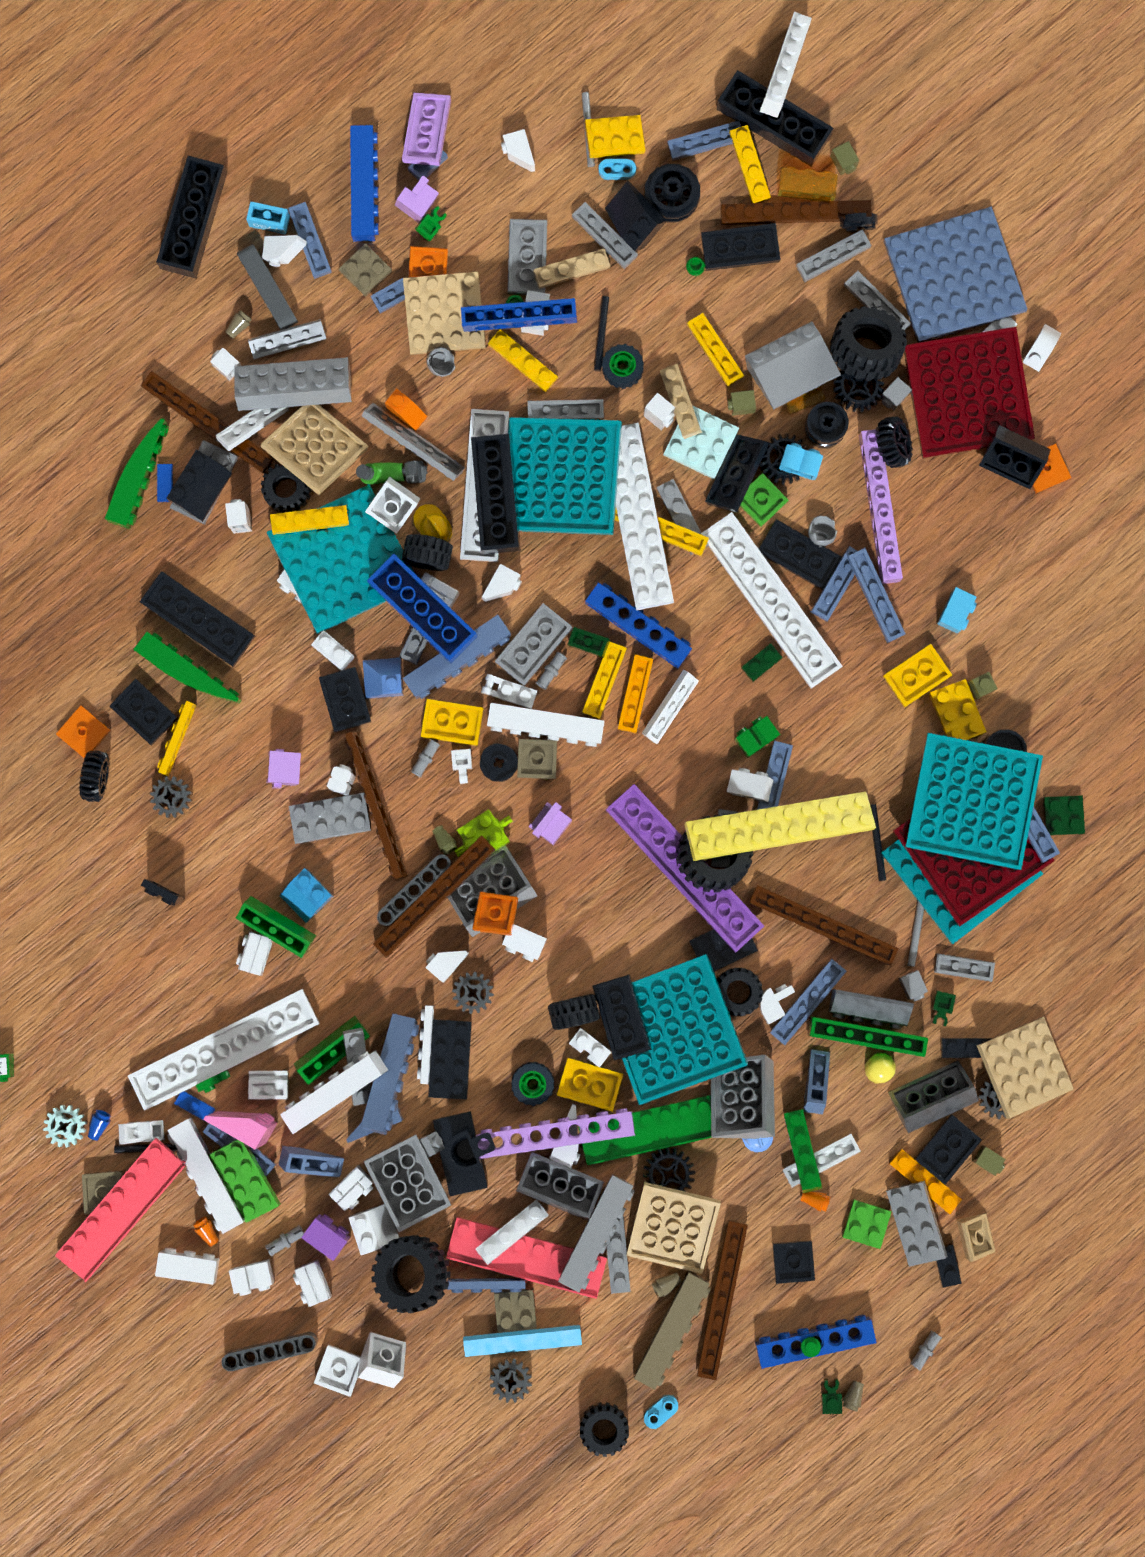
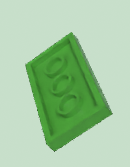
M237 1139L209 1154L211 1161L246 1223L281 1204L248 1145Z

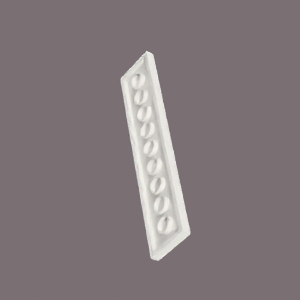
M639 423L623 425L616 508L636 610L672 604L674 599Z
M732 512L701 533V535L709 538L707 545L810 689L843 667Z
M301 989L128 1075V1078L145 1111L320 1023L304 990Z

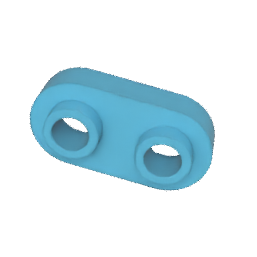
M605 159L599 164V175L605 180H629L636 173V165L630 159ZM608 168L611 172L606 173L604 170ZM627 168L630 172L625 173L623 170Z
M664 1395L644 1413L646 1426L651 1429H657L671 1418L678 1410L677 1399L672 1395ZM671 1403L672 1408L666 1409L665 1404ZM656 1416L657 1421L651 1422L650 1418Z

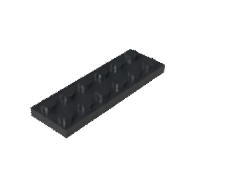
M162 571L140 600L141 604L232 667L236 665L256 637Z

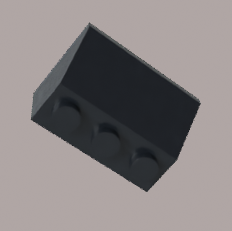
M999 425L986 448L979 466L1031 490L1048 461L1051 449Z
M196 449L168 494L167 499L173 505L203 522L231 477L232 472Z

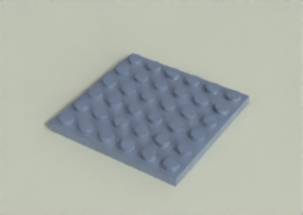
M992 206L884 238L883 242L918 343L934 340L1027 311V306Z

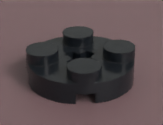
M866 213L847 214L845 219L842 216L840 217V227L846 229V232H856L857 228L874 230L876 229V224H878V215L872 213V217H867Z
M497 743L488 746L483 751L480 758V769L484 776L491 781H507L517 771L518 759L514 750L509 746ZM496 758L504 760V763H502L503 767L499 768L493 765L496 762Z

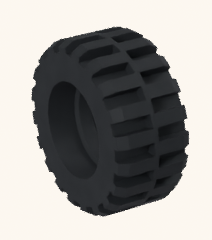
M867 306L851 309L850 312L842 315V318L839 319L830 342L832 358L835 362H838L837 366L841 370L844 369L846 374L849 376L853 375L856 379L864 378L865 381H871L872 379L880 380L882 377H888L897 369L907 345L905 330L902 329L903 326L899 321H896L892 314L888 315L887 311L883 309L880 311L877 310V307L867 308ZM855 338L871 339L881 349L872 350L865 348Z
M708 815V816H704L702 819L711 818V817ZM686 831L679 839V844L676 848V853H678L676 862L681 864L678 868L680 873L686 874L684 879L687 882L691 880L694 883L693 887L698 889L701 886L705 892H710L712 889L716 893L721 892L723 889L725 891L730 889L746 875L752 864L753 851L730 855V864L725 869L711 868L702 860L693 861Z
M419 1235L399 1237L389 1241L388 1245H384L380 1249L382 1253L377 1254L375 1257L377 1263L372 1265V1271L375 1272V1276L371 1277L372 1283H376L375 1293H380L381 1295L379 1298L381 1302H388L387 1307L391 1310L397 1309L399 1313H415L437 1304V1300L442 1299L445 1295L443 1290L448 1289L449 1282H446V1280L450 1278V1271H447V1266L450 1265L449 1261L443 1258L446 1255L443 1249L438 1250L439 1245L435 1241L430 1242L429 1238L420 1237ZM407 1255L417 1258L422 1264L425 1273L424 1283L421 1289L415 1293L404 1289L398 1279L399 1263Z

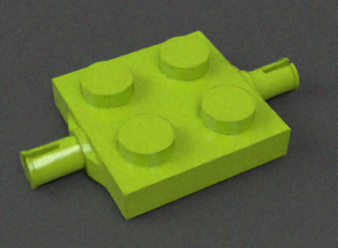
M488 809L457 829L464 845L454 850L458 857L461 856L481 835L497 851L510 842L505 834L504 827L513 822L508 815L499 821Z

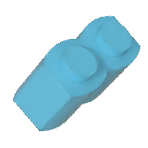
M796 443L787 444L779 469L815 480L823 455L815 449L804 450L801 445Z

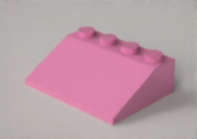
M217 1111L205 1116L203 1119L253 1149L266 1144L277 1125V1122L274 1121L275 1117L268 1113Z

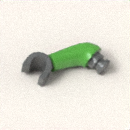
M406 461L404 466L403 463H367L359 465L356 469V475L363 483L369 485L385 483L388 477L395 481H405L406 478L407 483L410 484L425 482L427 466L424 465L423 461Z

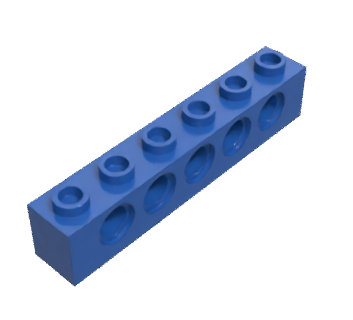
M575 298L461 307L462 328L464 332L577 323Z
M598 582L585 600V604L679 669L692 650L691 644L684 638L678 639L675 637V632L670 628L665 627L664 629L658 625L660 622L652 616L648 618L643 614L644 611L642 609L636 610L635 605L633 607L627 603L629 600L621 594L618 596L612 592L613 589L605 583L602 585ZM606 598L614 601L611 607H606L603 604ZM626 609L629 612V616L622 618L619 616V611ZM642 620L645 623L644 628L637 629L634 626L635 621ZM652 631L660 633L658 640L651 639L650 633ZM673 642L676 645V649L669 651L666 649L665 644Z
M866 1315L855 1316L854 1320L851 1321L846 1319L837 1320L834 1325L828 1326L827 1323L816 1325V1329L801 1328L797 1330V1333L789 1334V1332L779 1333L778 1337L771 1339L770 1336L761 1337L758 1342H755L759 1363L761 1369L812 1358L803 1354L801 1346L796 1350L791 1348L793 1341L798 1340L802 1343L807 1337H820L821 1350L817 1356L877 1342L872 1320L870 1317H866ZM851 1328H858L856 1336L851 1337L848 1335ZM832 1332L839 1333V1338L836 1341L829 1340ZM774 1345H781L782 1350L780 1353L774 1354L772 1347Z

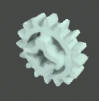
M61 1105L60 1110L57 1107L53 1108L54 1114H47L50 1119L44 1120L48 1127L44 1128L43 1131L49 1132L46 1138H52L51 1144L58 1142V1147H62L65 1144L67 1148L70 1147V1142L76 1145V1139H83L81 1133L87 1131L83 1128V1125L87 1124V1122L82 1121V1118L85 1116L84 1114L78 1115L79 1108L73 1111L72 1105H69L67 1109L65 1105ZM63 1113H68V1114L72 1115L73 1117H72V1118H68V1117H66V1115L63 1114ZM54 1120H55V1121H56V1125H55V1128L53 1129V1123H54ZM71 1122L69 1126L66 1127V1129L59 1130L62 1128L64 1123ZM77 1124V1131L75 1133L74 1129L75 1125ZM58 1134L64 1135L65 1138H67V1139H62V1138L58 1137L57 1135H58Z

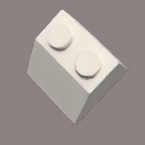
M388 477L365 512L397 534L417 506L420 498L391 477Z
M513 925L512 935H506L502 945L506 946V951L513 954L518 951L523 954L522 958L533 962L534 959H539L547 938Z
M385 1204L349 1217L361 1255L381 1249L384 1245H388L389 1241L399 1238L396 1226Z
M370 1332L359 1360L358 1378L394 1388L404 1377L406 1342Z

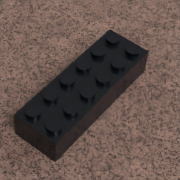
M737 70L718 99L716 110L735 121H740V124L743 126L748 125L749 130L812 167L829 141L834 128L787 99L784 100L778 118L760 112L767 87Z
M187 156L156 261L160 269L197 278L227 176L224 165Z
M499 434L471 437L481 552L483 555L521 551L510 435Z

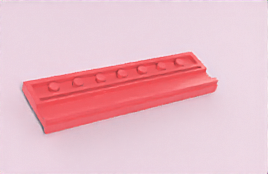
M155 1138L56 1253L55 1256L79 1275L84 1282H87L187 1165L184 1160L179 1159L173 1154L174 1152L159 1139Z
M460 1217L456 1218L446 1256L447 1259L597 1299L607 1257L598 1255L596 1260L599 1263L594 1272L590 1271L587 1277L590 1280L586 1289L581 1288L580 1292H577L558 1282L574 1248L524 1235L487 1265L475 1249L500 1228Z

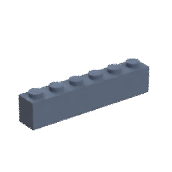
M496 615L474 630L478 637L451 664L439 653L403 677L404 682L415 698L418 699L420 697L424 699L430 694L431 689L442 687L447 683L446 679L451 676L453 678L457 677L462 673L461 669L467 665L472 667L478 662L477 659L482 655L486 657L494 652L493 648L497 645L503 646L509 642L511 633L499 615Z
M392 1014L380 1056L388 1071L373 1081L361 1127L364 1130L387 1135V1131H390L392 1128L393 1119L391 1117L393 1111L396 1112L398 1107V1100L396 1099L398 1092L401 1093L404 1082L402 1078L403 1074H406L408 1071V1056L413 1053L414 1044L412 1042L414 1036H417L419 1032L418 1022L414 1018Z

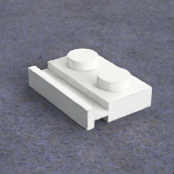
M249 1071L248 1099H288V1071Z

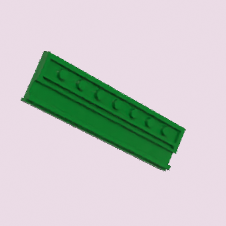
M711 1095L632 1112L636 1136L583 1143L582 1145L586 1164L592 1165L712 1138ZM611 1119L608 1126L611 1130H616L619 1127V1122L617 1119ZM592 1122L589 1125L591 1133H597L600 1129L597 1122Z

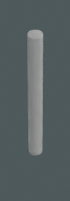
M589 92L582 93L584 122L585 119H591ZM585 131L587 166L594 167L595 160L594 158H589Z
M917 901L907 963L908 966L915 967L924 913V907L919 901Z

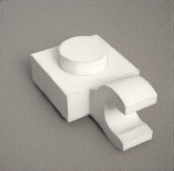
M471 749L452 750L453 771L459 770L460 784L468 783L467 769H472Z

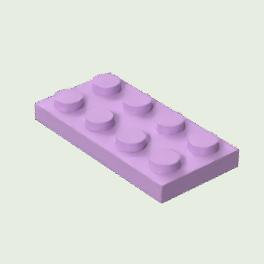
M413 94L402 155L403 163L440 166L451 104L450 95Z

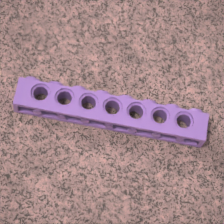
M874 429L861 431L859 443L879 577L882 584L900 582L903 576L886 464L883 462L882 456H880L878 444L876 443L877 437L875 436L877 431Z
M626 1108L616 1110V1114L608 1115V1111L596 1113L597 1117L589 1118L588 1114L579 1115L577 1120L572 1121L569 1120V1117L560 1118L558 1123L550 1124V1120L540 1121L538 1126L532 1127L531 1123L520 1124L519 1129H512L511 1126L500 1127L499 1132H492V1129L481 1130V1134L490 1133L492 1139L497 1136L501 1137L503 1144L499 1148L495 1147L494 1151L480 1156L479 1159L636 1136L633 1115ZM611 1119H617L619 1122V1127L616 1130H611L608 1126ZM592 1122H597L600 1126L597 1133H591L589 1130V1125ZM573 1125L580 1127V1133L577 1136H572L570 1133V1128ZM553 1128H559L561 1131L558 1139L551 1137L550 1133ZM536 1130L541 1133V1139L538 1142H534L531 1138L532 1133ZM519 1133L522 1136V1142L515 1145L512 1142V1137L514 1134ZM485 1138L480 1139L478 1142V1147L481 1150L488 1149L490 1145L489 1141Z

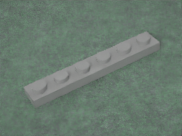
M372 403L363 411L362 417L367 419L368 422L374 424L385 434L391 436L415 455L421 457L446 477L454 481L464 471V466L376 404Z

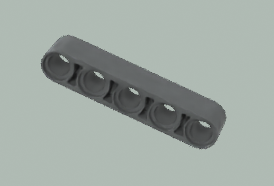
M251 244L237 252L240 261L280 330L287 329L298 323L255 246Z
M446 855L436 856L378 912V922L385 926L392 925L451 866V860ZM446 859L447 867L439 869L437 866L438 860ZM426 872L433 873L434 877L431 882L424 881L423 875ZM412 885L419 887L420 891L416 896H412L409 892ZM399 898H403L406 903L402 909H398L395 905L396 900ZM384 912L391 914V920L387 923L383 922L381 918Z
M305 1332L231 1350L222 1358V1367L227 1371H235L309 1353L317 1346L318 1338L313 1332ZM310 1338L313 1341V1346H305L303 1339ZM286 1342L292 1343L294 1350L287 1351L284 1344ZM272 1347L275 1354L273 1356L267 1355L265 1348ZM253 1352L255 1360H248L246 1353ZM227 1357H234L236 1365H230Z

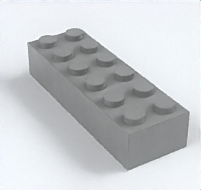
M348 357L234 366L235 401L238 411L352 402L351 371Z

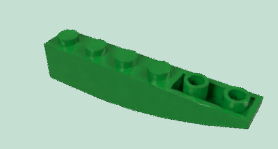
M161 418L147 433L126 464L105 516V520L109 523L130 529L131 525L135 524L137 508L141 507L143 492L147 490L150 479H148L150 472H153L156 467V456L161 453L162 439L167 436L169 430L165 419Z
M146 632L133 649L164 673L184 685L219 699L239 704L242 701L238 698L239 693L231 687L229 690L224 688V682L217 677L210 678L207 675L209 671L200 665L198 668L192 664L193 660L185 654L183 656L177 654L178 649L170 643L166 646L161 642L163 638L155 632L152 635Z

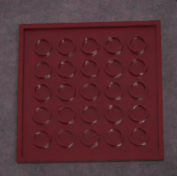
M1017 327L906 345L904 355L909 384L912 389L911 396L922 459L987 448L999 425L1030 440L1035 439Z
M910 819L893 830L958 926L966 923L1055 861L1051 858L1042 863L1028 838L1022 869L1017 870L907 848L905 844Z

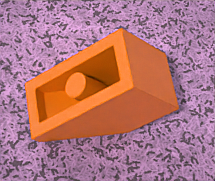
M397 388L385 402L386 409L414 431H417L427 418V415Z

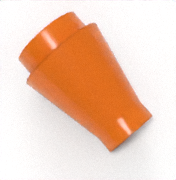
M810 1191L802 1194L801 1201L820 1212L821 1210L826 1212L831 1197L827 1196V1193Z
M205 1216L193 1224L194 1231L209 1247L219 1241L211 1219Z

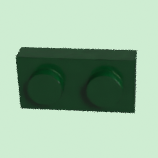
M574 627L567 645L604 658L610 639Z
M770 643L744 664L741 669L754 682L783 657Z

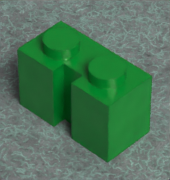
M759 716L752 721L753 726L747 729L744 727L736 733L737 737L734 740L747 758L780 735L768 716L764 718Z

